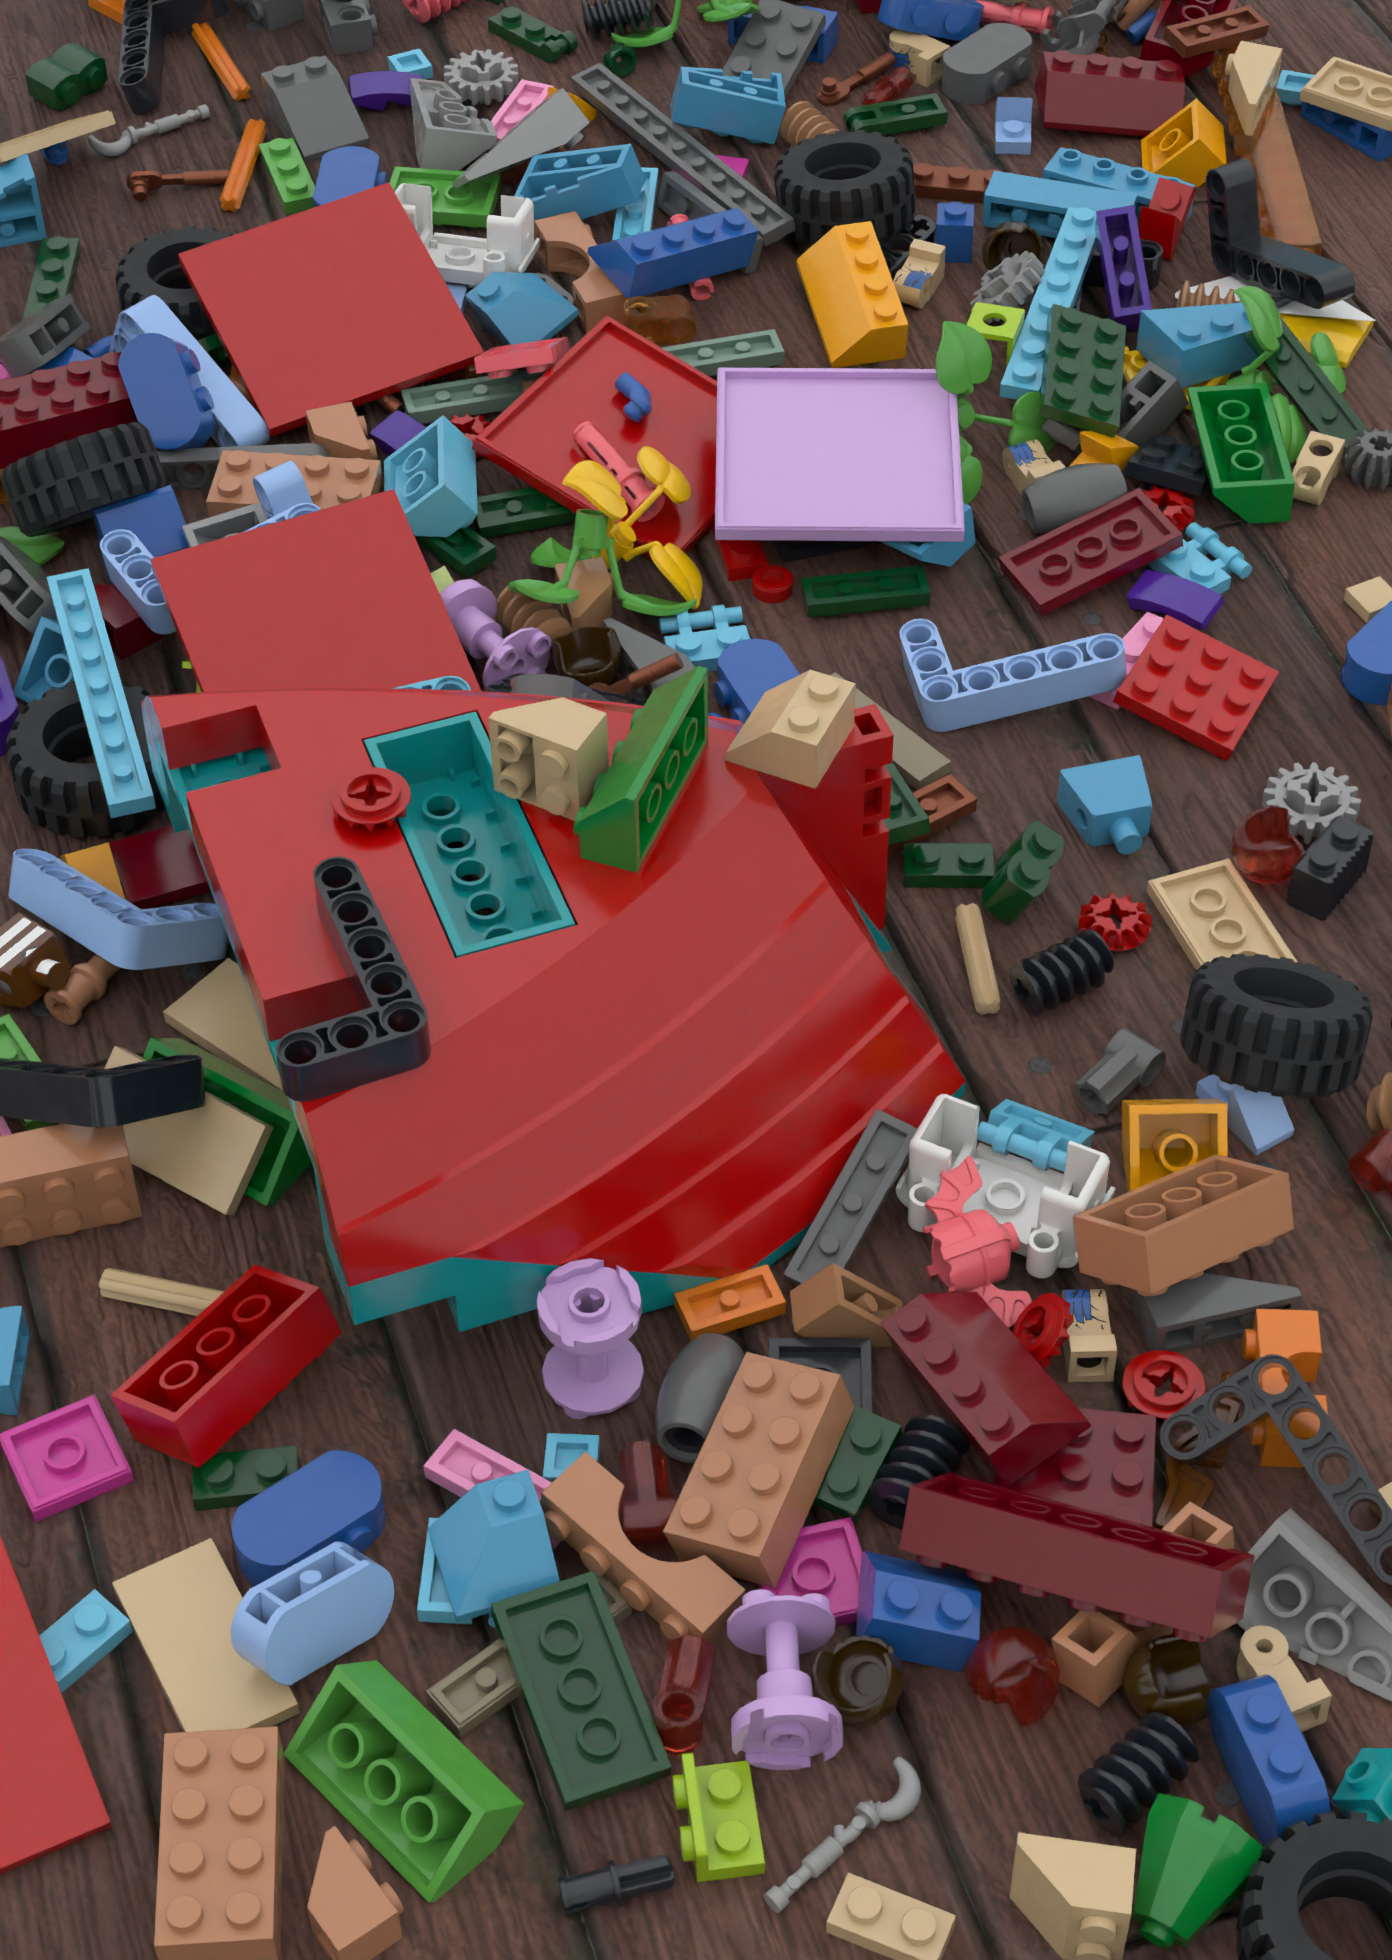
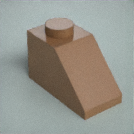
M603 557L576 561L567 588L579 591V598L571 603L559 604L562 616L575 630L589 626L601 627L603 620L613 615L612 597H617L612 573H608ZM567 562L555 564V583L562 579Z
M830 1264L790 1291L792 1323L795 1333L801 1337L871 1339V1348L893 1347L880 1323L903 1307L902 1300L837 1264Z

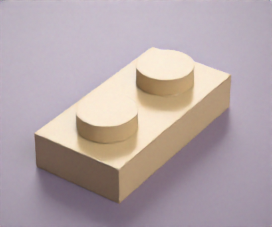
M848 1872L827 1919L826 1933L893 1960H941L954 1930L956 1915Z

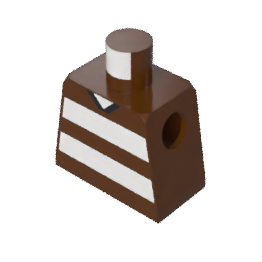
M17 913L0 927V1005L24 1008L33 1004L49 989L60 990L66 986L70 977L71 965L58 938L52 931L20 913Z

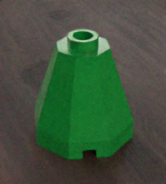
M1159 1793L1148 1814L1133 1919L1141 1925L1139 1934L1143 1938L1160 1948L1170 1950L1173 1944L1187 1947L1245 1890L1253 1863L1260 1861L1261 1851L1264 1847L1234 1821L1220 1814L1216 1822L1202 1817L1201 1814L1205 1807L1191 1799Z

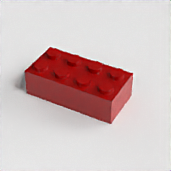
M254 1264L110 1396L135 1441L199 1468L207 1460L215 1456L219 1448L237 1431L251 1422L255 1415L272 1398L286 1389L290 1382L306 1366L321 1356L325 1349L342 1332L320 1287Z

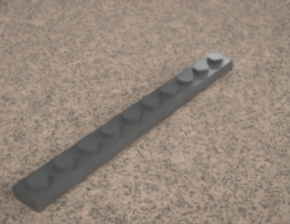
M598 63L571 77L572 86L576 92L671 170L677 172L724 209L739 208L759 230L758 234L764 238V246L776 242L795 231L793 217L676 123L672 122L671 119L604 65Z

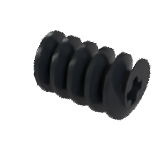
M581 0L587 36L588 31H590L595 40L600 39L602 29L611 38V33H614L615 26H617L622 35L627 34L628 24L632 26L635 33L640 32L641 22L645 23L649 31L654 28L651 0H607L606 3H603L602 0H594L592 6L589 5L587 0Z
M1087 929L1081 931L1077 936L1066 938L1062 943L1049 946L1047 950L1035 952L1031 958L1020 959L1016 965L1010 968V981L1016 996L1025 1009L1032 1016L1038 1017L1044 1012V1006L1048 1009H1055L1059 1005V999L1063 1002L1072 1001L1074 991L1079 995H1085L1090 990V985L1094 988L1102 987L1105 983V973H1111L1113 970L1114 960L1103 938L1097 932Z
M923 1414L912 1417L906 1424L904 1433L897 1439L895 1448L887 1456L886 1464L877 1473V1480L868 1489V1502L878 1518L890 1526L902 1530L910 1486L955 1471L961 1464V1456L966 1454L970 1448V1440L957 1425L941 1417Z
M1158 1712L1146 1714L1141 1718L1139 1726H1134L1125 1733L1124 1740L1115 1742L1110 1747L1108 1754H1103L1095 1760L1093 1768H1088L1079 1775L1077 1783L1086 1810L1111 1835L1118 1838L1124 1836L1127 1833L1125 1820L1132 1823L1139 1822L1143 1818L1140 1805L1151 1809L1157 1798L1156 1792L1165 1795L1169 1794L1173 1790L1172 1779L1184 1780L1188 1776L1189 1771L1185 1761L1190 1763L1199 1761L1198 1750L1190 1736L1171 1717Z

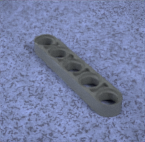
M315 443L189 448L174 451L156 450L167 478L166 486L170 485L173 490L211 488L223 450L330 457L329 451L324 446ZM195 463L201 465L204 471L199 474H190L183 467L187 464Z

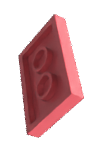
M568 337L492 347L474 358L476 373L488 372L489 379L511 376V373L518 372V369L526 367L527 374L545 372L570 350Z

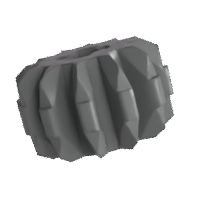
M1372 427L1370 432L1358 430L1356 437L1349 438L1345 448L1344 474L1352 477V484H1364L1366 490L1371 487H1377L1383 492L1386 486L1392 488V434L1390 429L1378 431L1375 427Z

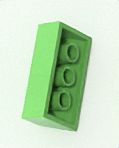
M377 1660L336 1665L284 1752V1756L429 1903L437 1901L497 1849L524 1806V1803Z

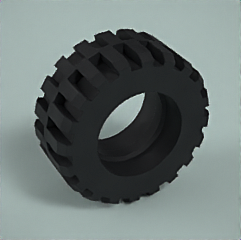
M840 130L835 131L833 134H818L813 139L809 140L806 138L800 141L796 147L791 146L781 156L775 166L774 181L777 205L793 217L795 223V231L788 235L805 245L815 244L834 226L871 221L880 243L884 241L885 237H893L899 233L901 228H905L916 209L913 158L902 143L900 144L897 139L891 136L886 138L883 133H866L865 130H855V132Z
M184 226V229L174 230V228L163 230V233L159 235L153 233L145 237L143 243H135L128 253L124 254L115 274L121 312L151 295H156L164 301L197 341L215 334L216 332L179 263L178 254L232 236L233 234L225 230L217 232L213 227L205 226L204 229H195V226Z
M132 422L85 434L19 459L3 469L1 482L20 531L27 537H35L95 520L93 510L165 487L167 478L149 429L140 422Z
M73 681L66 683L65 688L59 690L52 688L44 692L42 699L39 701L33 699L24 708V714L19 713L7 736V758L19 805L25 813L29 814L31 820L43 828L48 826L49 831L61 836L70 833L75 839L87 840V836L95 835L99 839L111 838V833L122 831L123 834L134 831L137 824L141 822L147 824L157 815L156 810H164L165 804L152 771L143 721L141 701H144L145 697L150 696L146 690L136 685L130 688L125 681H121L156 808L111 818L96 762L88 764L72 763L82 757L94 754L76 686Z
M1232 954L1230 958L1220 956L1214 958L1211 962H1205L1192 976L1181 1028L1180 1042L1188 1059L1193 1064H1199L1202 1071L1208 1075L1214 1074L1218 1076L1220 1081L1227 1084H1237L1243 1086L1248 1091L1256 1093L1258 1091L1271 1093V1096L1277 1097L1291 1095L1297 1098L1310 1099L1312 1095H1318L1322 1098L1331 1096L1334 1092L1340 1093L1346 1090L1358 1079L1373 1020V1010L1364 991H1359L1356 984L1351 981H1344L1341 975L1332 971L1326 972L1319 969V966L1310 963L1294 962V959L1285 957L1278 959L1262 954H1255L1254 956Z
M1348 1811L1346 1819H1336L1335 1812L1315 1814L1312 1825L1309 1827L1304 1820H1298L1285 1827L1282 1839L1280 1837L1272 1838L1262 1849L1260 1861L1253 1863L1248 1876L1236 1927L1239 1931L1236 1943L1238 1960H1335L1321 1951L1312 1942L1305 1932L1298 1914L1307 1905L1321 1899L1346 1897L1360 1900L1377 1908L1392 1921V1820L1383 1817L1380 1824L1368 1821L1367 1813Z

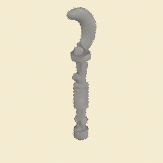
M203 104L197 106L194 111L188 110L181 115L173 114L155 120L154 124L146 122L144 128L135 130L133 126L126 127V130L122 132L120 140L116 142H102L93 135L88 136V141L94 151L101 155L119 156L125 153L131 144H137L138 139H143L156 132L161 134L179 128L181 124L186 122L192 123L198 118L200 120L210 117V111L207 105Z
M899 1756L893 1762L900 1782L896 1794L891 1799L882 1803L881 1801L873 1803V1800L859 1802L854 1808L856 1816L848 1827L844 1829V1825H835L834 1837L828 1836L801 1861L802 1866L793 1875L789 1876L781 1886L774 1885L763 1895L765 1902L774 1912L779 1913L790 1903L788 1898L793 1893H796L811 1877H819L832 1863L844 1854L843 1848L854 1841L866 1827L875 1829L881 1820L890 1822L903 1819L914 1811L921 1796V1782L916 1770L909 1762Z

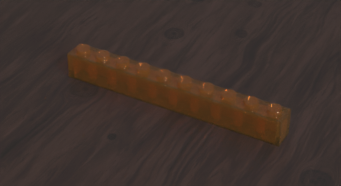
M1263 40L1248 41L1251 43L1264 45ZM1239 44L1221 48L1220 55L1214 56L1213 73L1214 77H1219L1218 91L1219 96H1224L1225 116H1230L1229 133L1230 136H1235V155L1241 156L1240 159L1248 160L1256 174L1260 234L1320 256L1322 249L1321 238L1277 87L1275 85L1253 135H1245L1228 91L1230 76L1225 75L1227 58L1230 53L1235 54Z

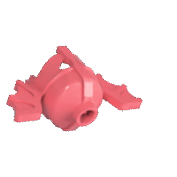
M967 1156L958 1167L947 1172L941 1171L939 1175L941 1183L939 1191L934 1197L928 1199L924 1205L925 1208L935 1215L937 1223L922 1227L923 1232L931 1233L932 1265L926 1266L925 1269L929 1279L937 1276L948 1287V1293L978 1292L1004 1324L1010 1328L1015 1325L1019 1315L1032 1303V1300L1026 1291L1001 1290L995 1287L993 1283L1004 1280L1007 1277L1011 1252L1020 1249V1241L1011 1222L1000 1224L984 1209L963 1212L964 1203L983 1184L973 1158Z

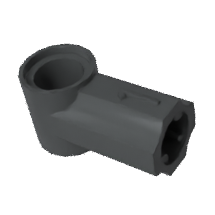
M1123 1028L1111 1039L1105 1049L1103 1058L1075 1083L1074 1094L1079 1098L1082 1107L1095 1116L1100 1113L1107 1115L1137 1085L1141 1088H1147L1155 1081L1164 1067L1166 1053L1129 1029Z

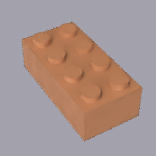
M223 450L206 504L208 517H213L258 502L260 503L253 485V477L292 460L305 481L313 504H316L322 510L384 492L380 460Z
M57 1124L0 1136V1248L22 1245L29 1241L57 1235H68L76 1231L107 1224H119L126 1220L142 1217L123 1125L95 1128Z
M1217 1154L1073 1216L1080 1273L1099 1278L1108 1285H1122L1135 1289L1138 1294L1143 1296L1163 1294L1168 1290L1169 1286L1177 1282L1200 1277L1203 1275L1204 1270L1219 1263L1235 1261L1239 1258V1254L1254 1247L1269 1245L1274 1242L1275 1237L1294 1229L1289 1173Z
M746 1352L663 1530L680 1562L706 1555L729 1576L776 1588L855 1409L840 1374Z
M278 1726L164 1734L154 1948L158 1960H281L285 1758Z

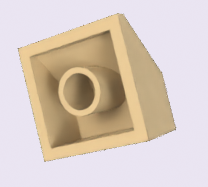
M808 670L766 691L726 751L725 761L816 789L854 727L856 683Z
M1018 1832L1010 1899L1063 1960H1122L1132 1913L1136 1849Z

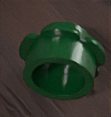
M618 42L611 45L610 50L605 52L603 63L613 74L627 76L635 69L636 56L632 47ZM621 57V61L617 63V58Z

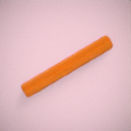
M209 23L193 24L191 26L193 28L192 36L232 98L237 102L241 99L248 100L250 97L248 92L250 90L249 84Z
M252 118L246 124L220 196L221 208L225 212L228 210L236 212L240 208L259 154L258 144L263 143L267 132L264 128L266 123L262 119L256 121Z

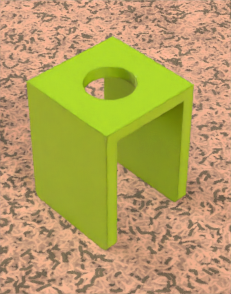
M976 302L967 322L968 326L979 332L985 339L1008 342L1006 368L1024 324L1025 309ZM989 318H999L1005 321V324L993 327L985 324L984 321Z

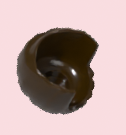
M1006 221L998 225L988 233L982 247V259L987 271L1001 264L1005 258H1012L1017 253L1020 256L1024 251L1032 252L1042 262L1044 258L1042 237L1037 233L1036 229L1020 221Z
M582 627L567 635L552 639V659L559 676L574 678L585 686H590L594 683H604L609 686L616 677L621 663L622 650L614 628Z
M1169 1634L1150 1640L1136 1649L1127 1663L1123 1685L1128 1700L1142 1718L1150 1712H1158L1171 1717L1181 1727L1208 1717V1696L1211 1689L1202 1668L1199 1642L1184 1640Z
M861 1635L860 1637L852 1636L846 1639L845 1642L838 1643L831 1652H818L815 1663L812 1665L811 1679L816 1695L819 1699L835 1706L842 1715L843 1724L851 1727L866 1728L880 1722L895 1710L897 1700L903 1690L904 1670L902 1662L896 1655L893 1647L887 1645L877 1637L871 1638L867 1635Z

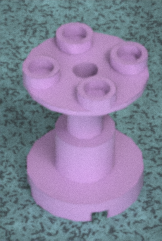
M473 579L456 581L440 593V597L465 654H469L476 659L488 658L482 676L484 691L486 685L514 674H547L545 669L550 657L551 638L543 631L529 627L519 629L503 639L502 628L495 621L497 601L487 587Z
M592 1258L570 1261L553 1270L545 1279L546 1286L542 1289L541 1293L539 1290L537 1297V1313L540 1328L550 1342L554 1344L546 1354L542 1368L545 1390L555 1403L563 1407L566 1415L574 1419H584L589 1415L611 1413L635 1401L640 1396L644 1375L641 1354L629 1341V1338L638 1329L642 1314L638 1284L628 1271L616 1265V1270L604 1267V1260Z
M763 1589L750 1591L743 1596V1605L735 1609L727 1619V1637L736 1647L750 1654L766 1656L767 1673L761 1675L757 1680V1700L739 1708L731 1718L732 1751L736 1755L740 1750L744 1751L745 1761L749 1760L750 1765L771 1770H798L811 1767L810 1756H815L822 1752L823 1762L834 1757L843 1747L842 1715L834 1705L812 1696V1679L808 1674L800 1671L799 1654L811 1652L826 1644L835 1633V1616L830 1611L829 1599L817 1593L799 1597L794 1595L775 1596L771 1591Z

